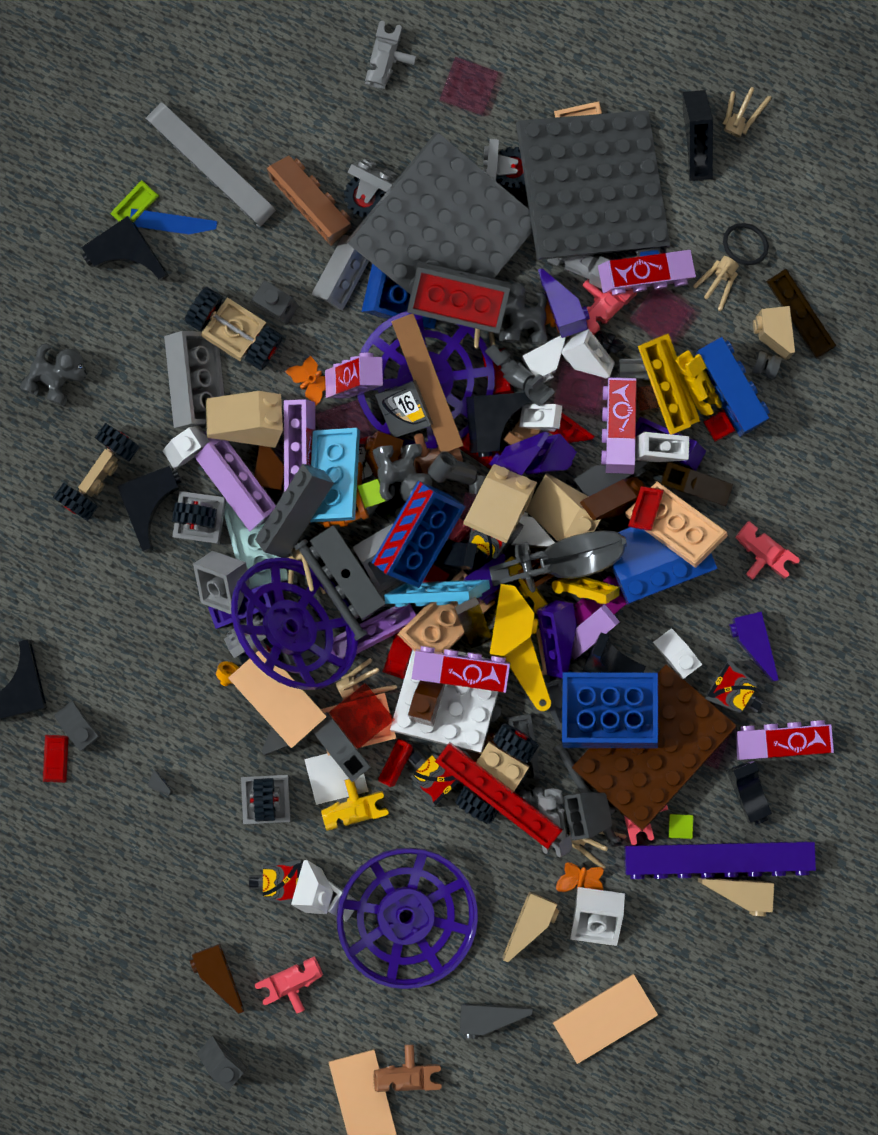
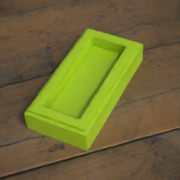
M141 180L110 214L119 222L127 216L130 217L131 209H138L131 217L134 222L144 210L146 211L159 195Z

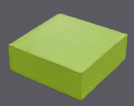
M379 479L357 486L365 508L387 501L382 499L379 492Z
M669 814L668 838L692 839L693 815Z

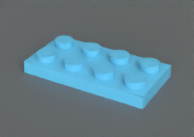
M358 428L313 431L311 466L324 470L334 484L310 522L355 520L360 430Z
M489 580L422 582L419 588L405 583L386 593L384 598L385 604H395V607L407 606L409 603H415L416 606H425L430 604V602H436L437 605H447L451 601H457L458 604H461L474 597H481L482 593L490 589Z

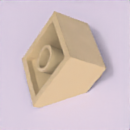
M790 306L761 309L756 316V320H753L754 334H758L759 340L783 359H790L795 353Z

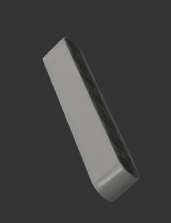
M160 102L145 118L150 125L152 124L157 129L156 131L163 138L169 140L174 145L173 147L180 154L185 155L197 170L202 171L215 187H219L232 203L235 202L249 219L252 218L258 227H261L276 211L263 196L165 104Z

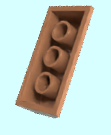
M287 156L267 168L269 178L330 246L351 229L350 221L352 219L343 209L339 211L334 206L336 201L328 192L324 194L319 189L321 185L313 175L310 177L306 175L303 171L305 169L304 165L297 158L293 160L290 156Z

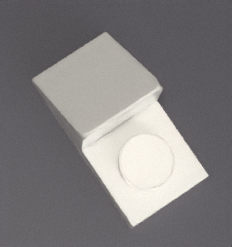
M526 404L522 406L519 427L554 432L560 427L562 406L558 404H543L542 406Z

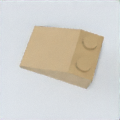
M253 391L207 398V438L275 448L283 431L281 394Z
M494 464L487 474L463 524L507 543L531 502L537 482Z
M548 473L545 474L526 509V512L557 541L577 534L594 532L600 520L593 521L580 504L588 496Z
M698 877L699 883L748 910L749 914L753 916H766V912H773L774 883L769 881Z
M532 892L528 893L502 957L503 961L509 962L548 928L550 922L555 923L559 913L555 902Z

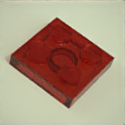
M366 683L329 711L330 715L357 749L395 720Z

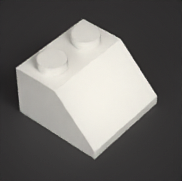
M578 887L570 940L617 946L624 915L625 893Z

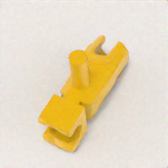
M689 350L678 356L674 361L679 373L684 375L696 408L702 415H712L714 412L711 404H716L718 408H721L722 402L715 393V387L705 371L707 367L702 356L697 354L693 358Z
M350 779L344 780L349 795L347 801L343 803L336 802L332 806L321 810L326 831L338 828V818L343 820V824L347 826L389 815L387 808L378 809L375 806V802L384 797L383 791L359 798L355 782H351Z

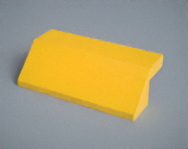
M669 333L639 345V352L669 434L672 435L691 427L692 424L700 422L684 375L679 373L674 361L677 355Z

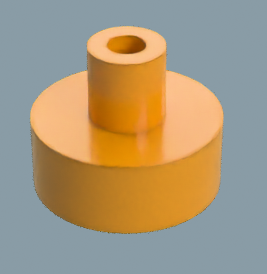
M224 661L218 665L216 676L220 680L221 685L228 686L233 684L228 678L239 669L236 664Z

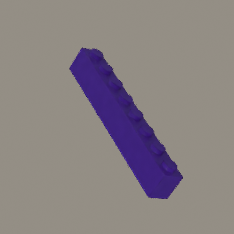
M812 841L624 846L625 874L630 875V879H644V874H654V879L668 878V874H677V878H692V873H701L702 878L715 877V873H724L725 877H739V872H748V876L757 877L762 876V872H772V876H786V871H795V875H810L809 871H816L815 842Z

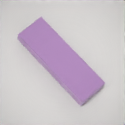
M605 604L576 628L571 653L574 659L590 648L601 632L604 634L608 633L620 622Z

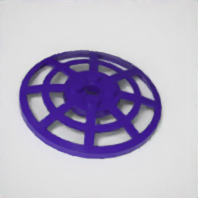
M407 311L397 314L379 325L368 337L360 353H368L371 346L375 345L384 352L382 355L383 376L389 358L400 365L397 378L383 380V386L372 389L378 390V393L385 391V389L398 387L414 381L405 357L396 351L400 346L398 339L389 345L379 337L386 329L392 326L391 321L412 314ZM414 314L425 345V337L437 338L447 343L440 354L428 351L446 401L455 408L451 412L453 419L460 413L468 418L466 397H471L473 393L474 378L488 376L486 395H493L494 366L492 359L485 352L487 349L485 342L480 337L479 347L487 367L473 368L468 354L459 344L467 332L474 338L475 330L472 327L457 324L460 327L451 338L438 331L424 330L422 316ZM454 350L461 356L466 370L452 371L446 360ZM467 379L466 391L463 399L460 401L450 393L453 381ZM364 393L357 395L361 408L370 423L378 431L391 435L387 423L385 422L382 425L371 412ZM468 425L459 431L460 438L469 433ZM431 426L425 427L427 428L428 442H425L427 449L437 448L438 444ZM400 436L396 437L404 440V446L416 444L415 441L407 440Z
M276 557L256 563L238 580L231 601V617L234 630L246 654L266 675L292 688L316 690L325 688L338 681L353 664L357 653L358 640L354 639L355 634L342 615L341 618L329 620L324 608L313 597L319 587L325 592L326 590L310 566L309 569L314 587L312 592L309 590V586L304 590L294 584L281 582L279 568L296 571L305 575L302 561ZM270 569L272 583L262 586L253 593L245 582L255 573ZM282 590L292 592L301 598L298 603L284 600ZM240 591L249 600L246 611L247 625L240 624L238 597ZM273 591L275 603L268 608L259 598L263 594ZM343 600L347 607H349L350 605L348 604L347 600ZM308 604L314 608L321 621H314L306 609ZM254 607L264 616L263 626L253 625ZM286 623L293 627L294 632L288 630ZM345 627L347 647L344 659L331 654L334 642L332 629ZM317 631H325L324 649L314 644ZM245 635L251 636L256 648L267 659L265 663L252 650ZM257 635L266 636L273 645L270 653L262 646ZM307 650L319 656L316 662L308 666L305 665L301 656ZM280 653L292 655L296 666L287 665L277 660ZM326 661L339 667L335 674L320 683H315L309 673L320 668ZM274 666L288 672L300 673L305 683L296 682L281 676L273 670Z
M397 848L369 859L350 877L338 903L336 916L337 932L340 944L347 958L365 977L391 988H419L444 978L465 958L476 934L478 922L477 903L468 880L451 861L426 849ZM395 855H417L413 867H400L384 872L379 864V861ZM426 858H432L445 865L453 872L457 880L444 885L435 875L423 870ZM371 867L377 878L367 886L360 901L347 899L355 881L365 870ZM411 874L407 887L394 889L388 879L397 875ZM420 876L431 881L437 886L438 890L427 896L417 890ZM381 884L387 895L380 904L368 903L367 900L372 891ZM462 887L466 893L469 905L468 925L454 921V904L450 894ZM443 897L447 907V919L435 917L432 906L433 903ZM344 909L357 911V927L361 939L351 947L347 942L344 932ZM404 910L412 912V917L407 922H403L399 918L400 913ZM364 912L377 914L379 926L368 934L364 925ZM432 926L443 928L444 931L439 940L430 947L424 937L430 932ZM452 931L465 934L464 940L456 954L449 962L442 966L435 954L445 945ZM382 935H385L393 942L391 955L380 950L373 942ZM417 943L422 951L418 955L400 957L403 945ZM367 947L375 956L389 962L387 977L367 968L355 955ZM427 959L434 972L419 978L396 979L398 965L415 964Z

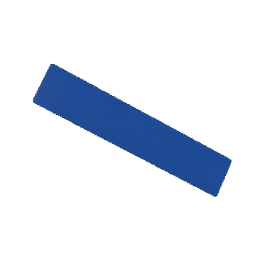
M131 209L130 218L138 211V209ZM145 210L134 221L137 227L182 234H194L217 228V221Z

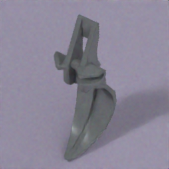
M614 531L587 532L564 538L550 545L545 551L533 554L530 552L528 542L515 545V560L489 567L493 586H498L525 579L530 591L535 592L536 586L533 577L552 574L558 578L574 579L601 572L612 566L622 557L627 546L626 538ZM539 559L541 568L533 570L531 562ZM522 564L524 573L510 576L508 567Z

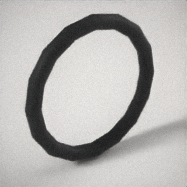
M747 223L734 224L724 233V249L729 257L737 263L747 266L756 265L767 256L769 248L767 238L754 225ZM747 228L757 233L764 245L762 255L756 260L751 261L735 256L728 245V236L733 230Z

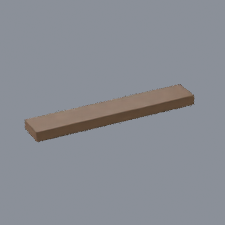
M414 314L391 321L412 378L417 382L433 424L431 428L440 452H448L463 446Z

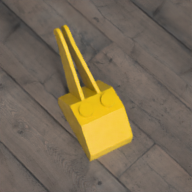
M501 584L489 656L505 657V661L510 662V669L535 708L539 711H546L551 706V700L531 640V634H536L538 619H534L535 613L515 586ZM540 700H545L546 705L541 706L539 704Z

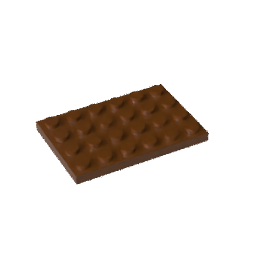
M665 665L658 672V748H589L574 764L572 769L598 793H605L608 802L643 832L737 728V725L669 666Z

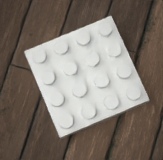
M412 649L390 730L443 745H448L451 742L459 749L482 754L498 691L445 684L434 726L410 721L408 717L414 692L420 680L411 679L415 651ZM459 651L458 655L468 656V653Z

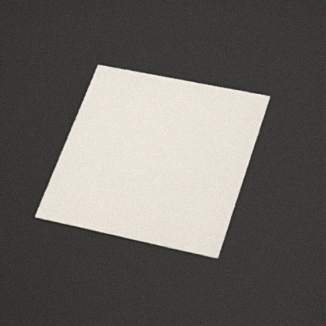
M323 754L304 759L316 805L349 797L344 781L349 778L331 755ZM362 774L354 781L358 794L369 792L365 776Z

